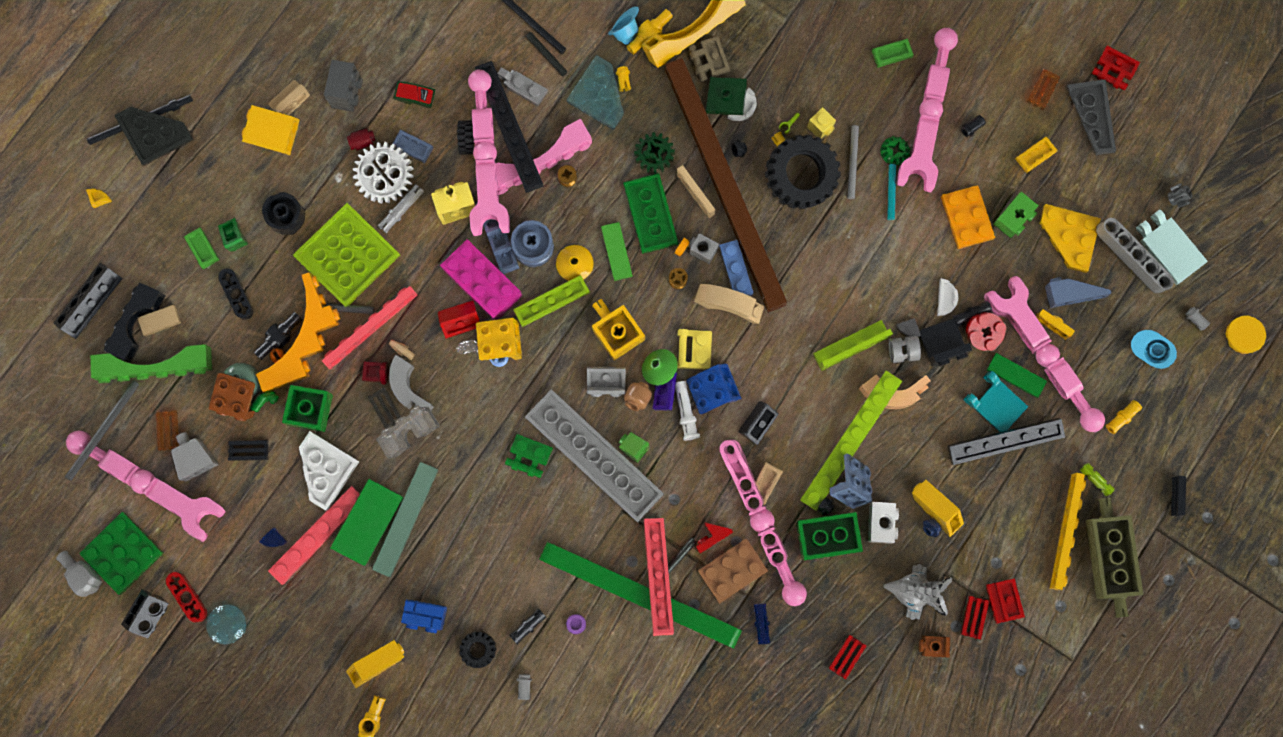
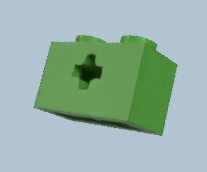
M1020 192L993 225L1010 238L1015 234L1019 236L1025 229L1023 224L1026 220L1030 222L1037 214L1035 210L1039 205Z

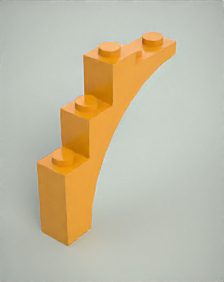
M309 272L302 275L306 291V310L298 337L280 360L271 367L256 374L264 393L310 377L309 371L311 369L307 360L304 361V358L325 351L323 347L326 345L322 334L319 335L318 333L340 325L338 322L340 319L338 310L333 309L330 305L324 307L327 303L324 295L318 291L319 281L316 276Z

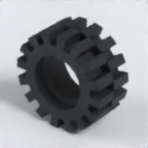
M472 120L458 121L457 144L459 154H473L475 144Z
M473 632L461 641L459 654L462 657L461 660L467 666L482 668L490 664L493 658H495V641L487 633ZM475 642H481L485 646V654L480 658L474 657L470 652V648Z

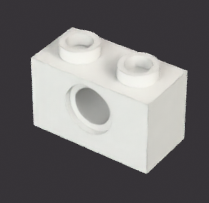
M869 503L868 542L892 544L895 543V539H898V528H895V520L899 518V509L896 508V503ZM881 518L888 520L887 528L880 526L879 521Z

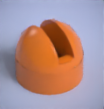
M276 348L270 352L269 356L271 361L276 363L278 360L274 353L277 352L280 359L286 353L282 349Z

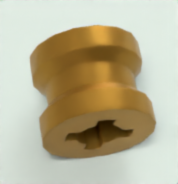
M564 165L558 170V179L562 186L572 187L577 181L576 171L570 165Z
M682 268L673 269L669 274L670 286L674 289H682L686 286L688 280L687 272Z

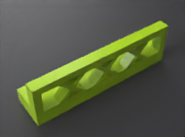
M882 320L815 352L813 355L821 371L890 338L893 333L891 329L887 330Z

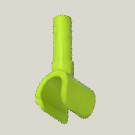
M796 113L788 122H782L779 125V130L783 126H787L788 130L784 134H788L790 127L799 118L800 114Z

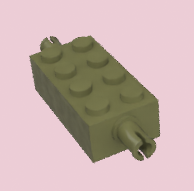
M1111 498L1098 499L1101 517L1085 520L1096 599L1111 598L1114 601L1115 618L1129 617L1126 598L1128 596L1143 595L1132 516L1116 517L1113 515Z

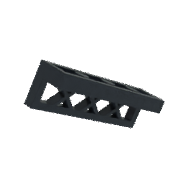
M99 263L53 323L60 330L76 339L123 278L102 263Z

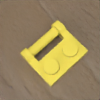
M679 329L677 334L679 336L678 368L699 370L711 368L712 331ZM687 337H693L691 362H686Z

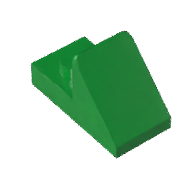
M236 218L218 226L223 245L230 252L248 245Z

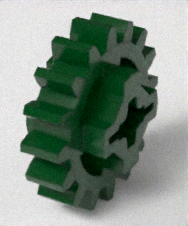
M653 132L651 137L645 134V140L639 138L640 144L635 145L637 151H634V156L637 157L636 163H641V169L647 167V173L653 169L654 174H656L657 169L664 172V166L670 167L669 161H674V157L671 155L675 154V150L671 149L673 143H668L669 137L663 139L662 133L657 137L655 132ZM647 145V150L642 153L643 148ZM651 148L655 153H658V158L654 153H651ZM667 152L666 158L662 161V156Z

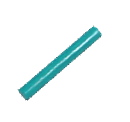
M890 164L888 173L887 220H895L896 165Z

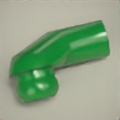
M274 391L259 394L250 408L254 412H259L264 403L269 401L271 404H275L279 400V396Z

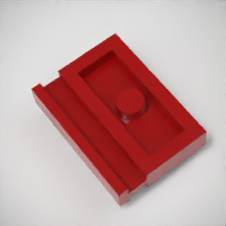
M1015 578L985 585L995 624L1025 618Z

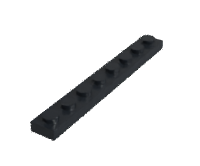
M490 61L476 66L475 70H484L491 76V87L486 92L487 100L525 192L528 193L544 187L493 62Z

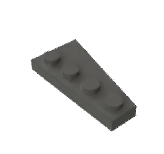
M1106 80L1067 85V90L1095 155L1115 153L1116 147Z

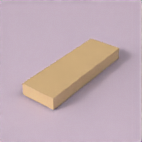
M682 165L677 168L678 178L705 215L711 218L715 215V208L685 167Z

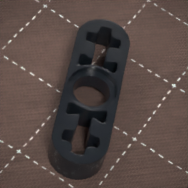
M223 269L220 271L218 279L235 315L242 320L250 319L254 310L237 274L231 269ZM227 274L231 276L230 280L234 285L231 286L228 281L224 280ZM239 289L241 291L240 297L232 299V291ZM238 303H242L245 308H248L245 315L240 313L242 308Z

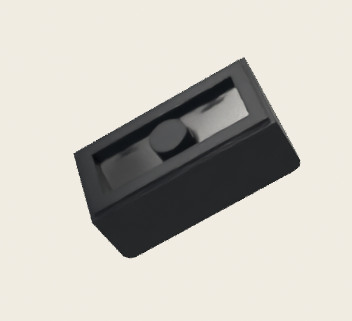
M759 401L738 432L758 445L779 413L767 403Z

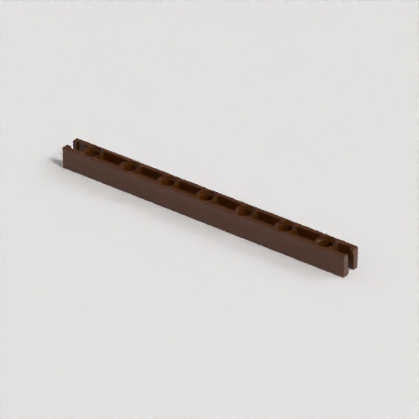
M681 58L665 64L666 75L735 237L738 240L766 310L770 313L785 307L787 300L685 62Z

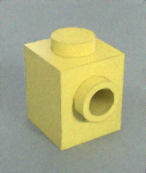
M822 107L809 120L807 128L816 137L822 139L825 135L828 136L833 132L836 120Z

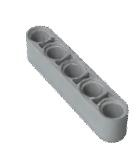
M1108 218L1098 224L1096 227L1097 235L1151 291L1161 293L1172 288L1174 285L1173 277L1118 220ZM1106 225L1109 226L1110 232L1106 229ZM1119 239L1123 241L1124 245L1120 244ZM1133 252L1136 254L1137 259L1133 257ZM1146 266L1149 267L1150 273L1146 270Z

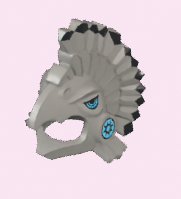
M918 564L917 566L913 565L912 574L886 583L883 587L893 593L907 607L906 617H909L911 620L920 619L923 606L926 604L934 607L938 613L945 616L948 614V610L940 592H943L952 582L951 577L941 581L928 582L927 568Z

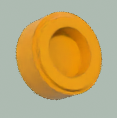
M684 237L674 254L680 257L689 245V240Z

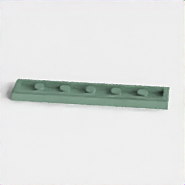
M422 462L419 463L372 570L388 577L392 576L439 471L438 469Z

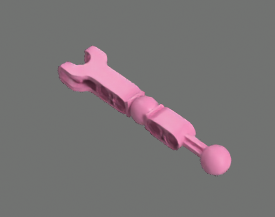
M942 28L935 34L934 42L938 48L935 65L931 64L924 98L920 105L919 112L921 116L917 125L911 157L906 159L898 170L896 181L898 186H904L911 174H918L924 180V191L931 193L935 188L938 169L932 161L939 120L943 113L942 102L944 101L950 68H947L946 64L949 51L958 42V36L951 28Z
M480 69L473 71L468 78V85L475 92L476 109H472L478 203L469 215L471 231L474 236L482 234L483 224L490 219L498 221L502 233L510 232L508 211L499 203L495 162L497 150L494 144L492 109L487 108L486 92L491 87L492 79L486 71Z
M1013 276L1009 279L1008 287L1012 294L1010 299L1001 298L995 291L985 293L984 300L990 303L992 313L997 316L1006 317L1032 354L1036 352L1037 363L1046 367L1044 371L1059 394L1065 400L1070 398L1081 413V426L1089 432L1101 430L1105 424L1104 414L1099 409L1090 407L1080 392L1084 389L1081 381L1064 358L1060 359L1059 349L1055 345L1050 344L1052 340L1027 304L1029 291L1018 276Z
M73 431L66 439L67 449L73 454L80 455L90 442L91 437L87 432ZM96 446L89 455L99 462L97 466L129 485L134 492L145 494L154 502L182 519L183 529L201 542H204L208 537L207 533L200 528L201 518L208 514L222 517L226 512L219 504L207 497L198 499L187 497L154 477L150 471L141 470L138 466L110 449L106 453Z
M726 440L720 445V453L745 507L750 511V525L753 530L758 532V536L761 535V544L768 560L777 568L784 584L782 598L790 606H799L806 599V588L803 584L794 580L786 561L788 557L779 534L774 530L776 528L774 526V516L766 509V506H763V497L740 443L736 440ZM729 445L734 447L735 451L733 454L728 452ZM744 479H748L751 482L749 490H744L741 486ZM752 497L759 500L758 508L750 506L749 500ZM767 534L775 536L774 544H768L765 541ZM775 552L782 553L784 557L782 562H776L773 559Z

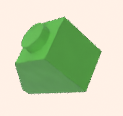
M632 432L629 435L624 434L619 441V444H621L619 449L636 463L641 460L649 449V443Z

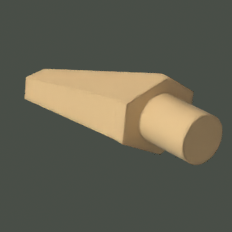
M392 339L388 343L401 357L404 355L409 360H412L415 356L413 352L408 350L409 347Z

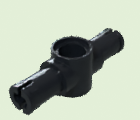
M293 312L283 323L273 324L265 333V341L253 353L263 360L273 349L284 347L291 339V331L302 321V318L296 312Z

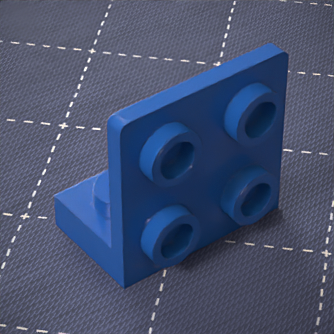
M728 364L715 365L686 380L699 414H705L726 403L742 399Z

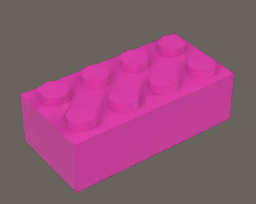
M468 239L440 265L442 270L493 320H499L522 297L521 291Z

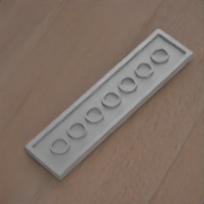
M552 389L525 416L535 428L637 523L664 495L660 489Z

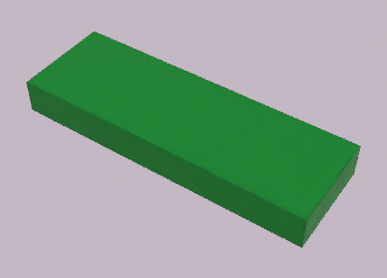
M998 353L994 354L986 369L988 372L993 371L999 378L1035 398L1040 396L1047 383V380Z

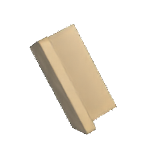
M293 80L268 105L274 112L290 115L310 94L302 84Z

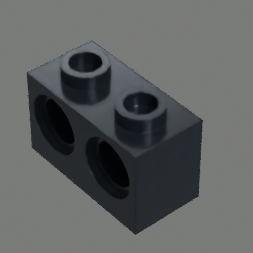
M141 589L121 625L127 631L148 639L155 631L161 616L165 614L169 603L162 597ZM152 603H155L152 608H149Z

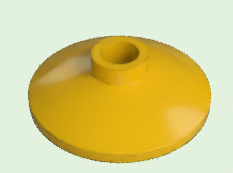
M567 246L557 256V271L567 281L580 275L584 280L593 270V257L583 246ZM577 259L578 263L573 265L571 264V260Z

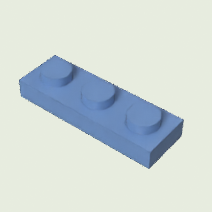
M738 240L720 244L719 248L732 290L748 296L753 295Z

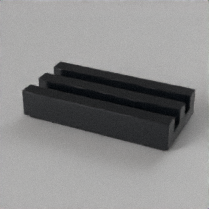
M267 440L228 441V461L268 460L269 441ZM264 445V448L234 449V446ZM264 452V456H234V453Z
M1186 476L1172 477L1171 516H1184L1186 509Z

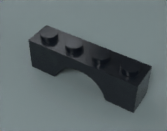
M139 282L138 286L132 291L129 303L124 306L120 320L115 323L111 337L106 340L104 351L131 363L139 348L133 337L135 322L142 315L159 310L166 295Z

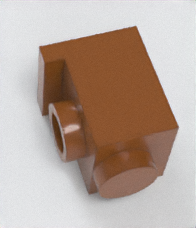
M922 636V640L919 641V651L922 652V656L950 658V637ZM933 643L938 644L937 650L932 649Z

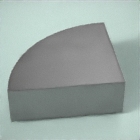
M915 318L896 324L898 331L908 337L918 336L919 338L921 336Z

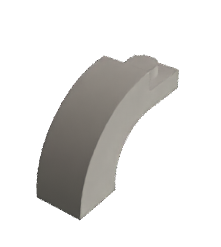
M395 355L389 372L390 385L394 395L409 410L415 404L414 408L421 413H424V411L430 413L434 406L414 394L411 390L410 376L414 367Z

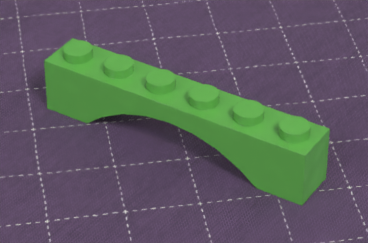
M206 344L186 346L172 358L150 365L127 363L110 353L90 355L91 378L97 380L98 383H110L114 379L124 382L130 381V378L135 377L138 380L149 379V376L166 378L168 374L186 376L188 372L206 374V371L212 370L211 347Z

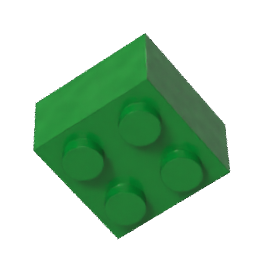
M290 385L282 423L287 426L325 432L333 395L328 391Z

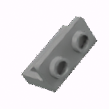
M587 367V394H591L593 397H600L602 394L619 397L625 394L626 367Z

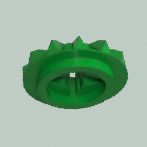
M892 136L888 139L886 138L882 143L880 153L886 163L901 165L909 158L911 148L908 145V141H905L902 137ZM896 145H898V150L901 151V153L897 152L893 157V150L891 148H894Z

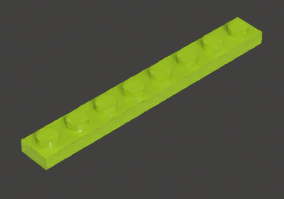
M888 371L884 372L800 501L815 511L818 510L819 505L830 492L829 488L833 487L845 469L844 455L849 454L853 457L902 383V380Z

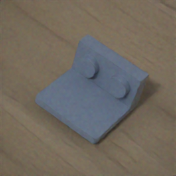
M845 454L846 482L838 483L829 489L832 497L854 509L872 502L871 471L868 466L851 455Z

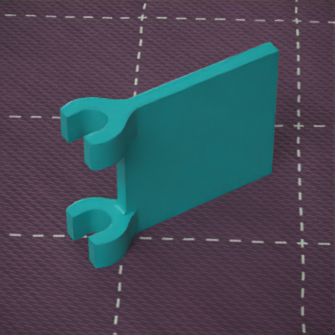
M993 371L987 372L983 378L992 386L979 400L972 393L968 394L963 400L999 432L1007 431L1028 406Z

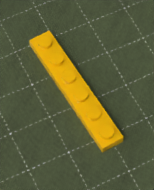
M1074 473L1071 475L1050 589L1063 590V587L1067 584L1068 576L1066 575V570L1071 564L1070 549L1075 544L1073 534L1074 529H1077L1079 523L1077 513L1082 507V499L1080 497L1081 492L1084 491L1086 486L1085 474Z

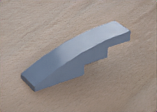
M493 219L485 221L483 226L500 271L506 274L519 269L507 233L501 232L498 221Z

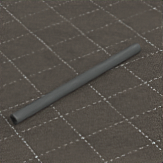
M136 381L131 382L65 475L66 479L69 481L73 480L138 388L139 384Z

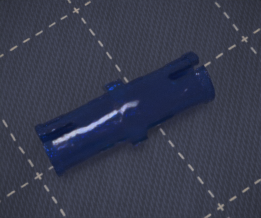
M766 603L754 604L756 619L754 626L757 627L758 645L770 644L768 626L770 621L767 618Z

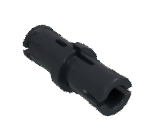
M985 301L975 307H968L966 311L954 315L952 318L956 321L957 326L960 327L969 322L975 315H979L982 312L991 313L992 307L988 301Z
M538 608L530 617L523 620L522 624L509 636L518 645L530 632L533 633V629L547 617Z

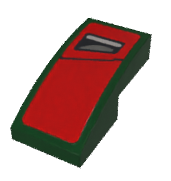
M397 81L393 99L410 105L414 103L430 109L436 89Z

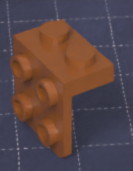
M219 373L214 385L209 410L216 411L219 415L233 416L234 419L239 421L253 418L254 411L250 409V404L255 388L254 382Z

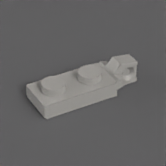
M501 68L497 73L499 78L504 80L503 84L508 90L536 106L540 105L548 92V89L517 71L511 70L509 72Z

